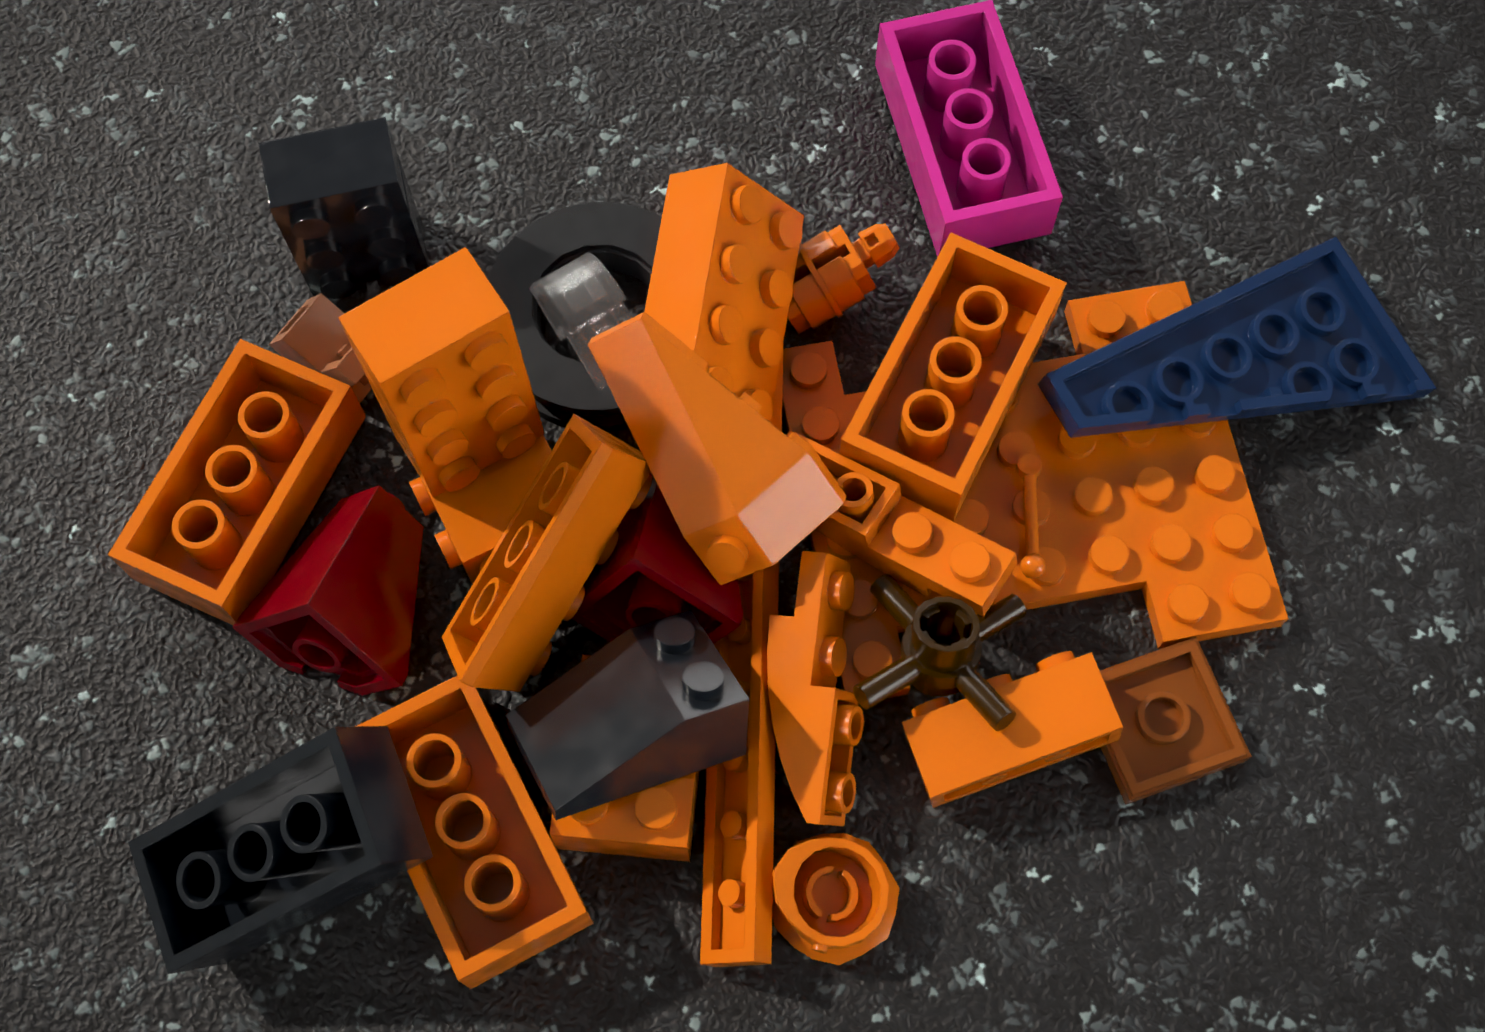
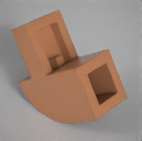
M322 293L305 301L270 342L269 346L282 357L350 385L359 403H361L372 387L338 319L339 316L345 313Z

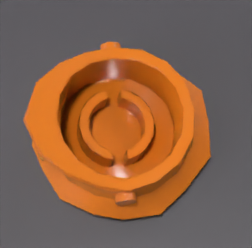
M845 833L820 834L797 841L793 847L787 850L772 871V916L775 929L795 949L813 960L841 965L865 954L888 939L896 915L900 888L884 860L868 841Z

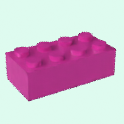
M993 0L880 23L875 66L937 257L950 232L986 248L1052 234L1063 196Z

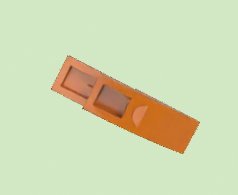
M790 429L787 433V436H789L793 432V430ZM797 433L812 445L846 494L844 504L816 528L817 531L885 574H889L893 579L922 595L929 597L932 591H935L944 597L962 600L972 607L975 613L983 617L985 616L1017 565L1015 552L903 497L899 483Z
M802 551L794 617L770 615L767 673L772 725L780 760L790 789L806 823L844 826L846 814L851 811L856 796V781L851 773L853 748L859 743L864 727L863 711L858 706L859 703L854 693L836 688L837 677L843 673L847 660V647L844 638H842L845 611L850 609L854 599V579L850 573L851 563L826 552Z

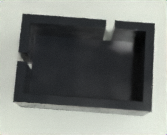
M385 117L258 143L269 209L313 297L322 293L325 297L331 299L345 298L351 296L357 290L367 289L366 282L376 280L379 286H395L429 267L419 213Z

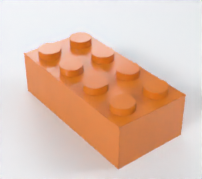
M729 163L670 174L644 312L709 363V374L739 398L746 392L762 405L759 414L770 422L773 416V402L779 366L783 356V342L789 306L793 296V281L799 245L802 240L804 215Z
M950 232L841 438L839 454L899 483L903 497L954 522L1055 318L1067 282Z
M466 247L338 317L395 438L433 498L446 490L453 492L468 486L478 477L481 470L502 458L511 459L525 453L533 446L536 438L545 434L510 312Z
M240 339L114 543L108 556L133 580L234 625L238 617L276 574L366 418L352 387Z
M455 676L357 725L388 726L433 854V858L407 870L459 982L469 989H473L594 924L477 688L460 682L458 676Z

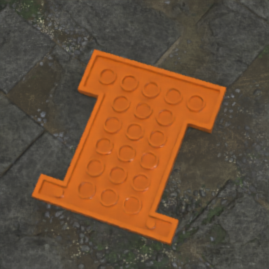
M1185 281L1068 300L1064 313L1076 355L1033 362L954 520L955 523L1016 553L1017 565L991 606L1010 594L1017 595L1024 603L1026 610L1142 589L1158 649L1197 637L1198 641L1280 627L1288 620L1228 420L1070 438L1038 386V383L1047 373L1191 306L1192 303ZM832 341L783 349L782 409L787 433L791 429L839 453L841 438L866 391L844 395ZM1025 452L1038 454L1043 462L1041 472L1036 477L1039 555L1044 559L1046 569L1042 576L1035 579L1027 578L1020 568L1021 560L1026 556L1023 478L1016 471V464L1020 455ZM814 529L809 534L813 552H826L851 563L850 573L854 579L855 591L852 605L848 611H845L842 638L846 642L847 660L844 671L839 676L842 690L853 692L855 685L901 659V644L898 633L905 632V630L870 592L874 581L885 573L866 563ZM895 580L918 606L934 597H944L935 591H932L930 596L926 597ZM910 685L888 698L907 695Z

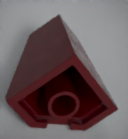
M650 473L652 483L648 494L637 508H629L617 528L619 536L614 551L604 564H596L583 585L585 587V595L582 604L571 619L611 642L630 628L692 610L713 644H715L741 625L743 609L738 579L723 585L716 581L683 537L652 473Z
M380 485L341 499L243 611L232 628L279 667L303 675L308 666L322 672L340 675L337 681L338 687L363 696L402 686L408 676L424 526L405 510L404 504L396 496L386 492Z

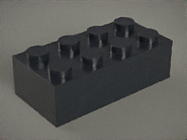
M388 726L333 727L128 842L168 974L226 964L433 858Z

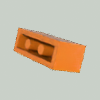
M1072 651L1052 655L1035 665L1036 673L1014 681L1010 674H1002L987 679L986 681L1016 712L1014 720L1000 731H995L966 698L951 704L948 697H940L911 710L913 718L903 721L902 725L932 807L943 805L1119 740L1123 725L1092 652L1075 658Z

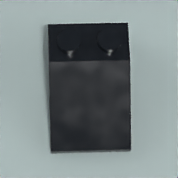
M687 610L628 629L506 714V723L555 820L746 755L749 697L692 610Z

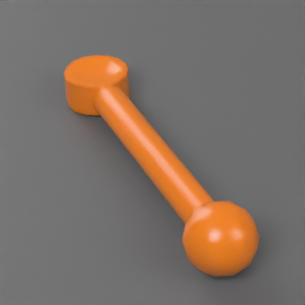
M1025 452L1020 455L1016 464V471L1023 478L1026 556L1021 560L1020 568L1027 578L1035 579L1042 576L1046 569L1045 561L1039 555L1036 477L1041 472L1043 462L1038 454Z

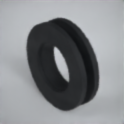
M590 202L564 207L526 226L512 238L496 259L489 273L488 280L510 312L541 418L566 427L573 414L606 432L629 429L598 364H584L562 356L545 341L540 330L541 313L549 297L564 283L589 272L617 271L640 279L649 287L661 216L637 206L613 202Z

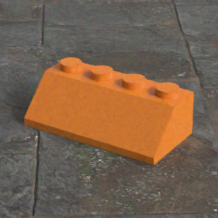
M573 414L442 635L443 642L460 682L474 688L520 692L529 675L536 676L541 672L552 650V642L550 640L562 620H570L581 606L585 595V587L583 585L596 564H604L611 556L618 541V526L629 508H637L649 492L652 483L651 471L638 449Z

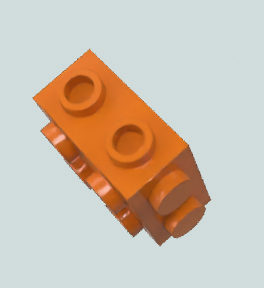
M544 435L536 438L533 446L525 453L511 459L502 458L484 468L471 484L453 492L446 490L433 498L420 477L409 481L424 515L427 516L437 511L446 529L434 536L450 569L463 564L472 584L552 451Z

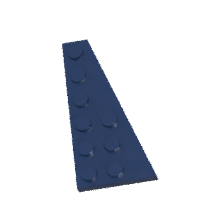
M1337 237L1049 372L1038 383V386L1070 438L1423 398L1436 389Z

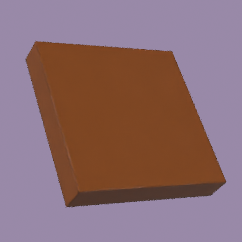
M1197 637L1100 670L1123 725L1120 739L1101 746V750L1125 805L1246 762L1251 757Z

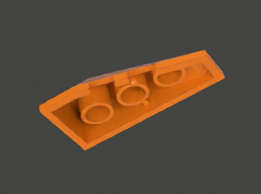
M646 312L592 337L589 341L588 346L683 537L720 585L775 565L844 504L846 494L812 445L794 431L789 436L784 434L759 414L762 405L744 392L739 398L709 374V363Z

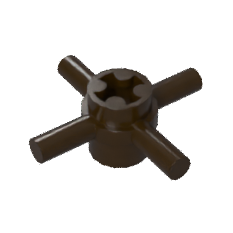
M884 574L876 579L871 585L870 592L902 626L905 633L901 643V659L853 687L858 703L864 709H870L910 684L920 692L931 696H949L960 691L995 731H1000L1007 727L1014 720L1016 712L977 669L982 655L981 642L1025 617L1026 608L1022 600L1017 595L1010 594L990 606L983 617L976 614L973 608L964 601L953 597H934L918 606L889 574Z

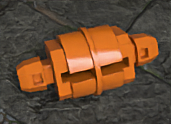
M886 223L875 224L859 232L860 238L852 243L841 225L829 232L825 230L803 244L800 243L793 281V296L788 312V319L798 334L810 327L815 329L835 316L841 317L843 311L865 299V294L877 288L867 269L874 264L877 268L881 267L892 259L900 249Z

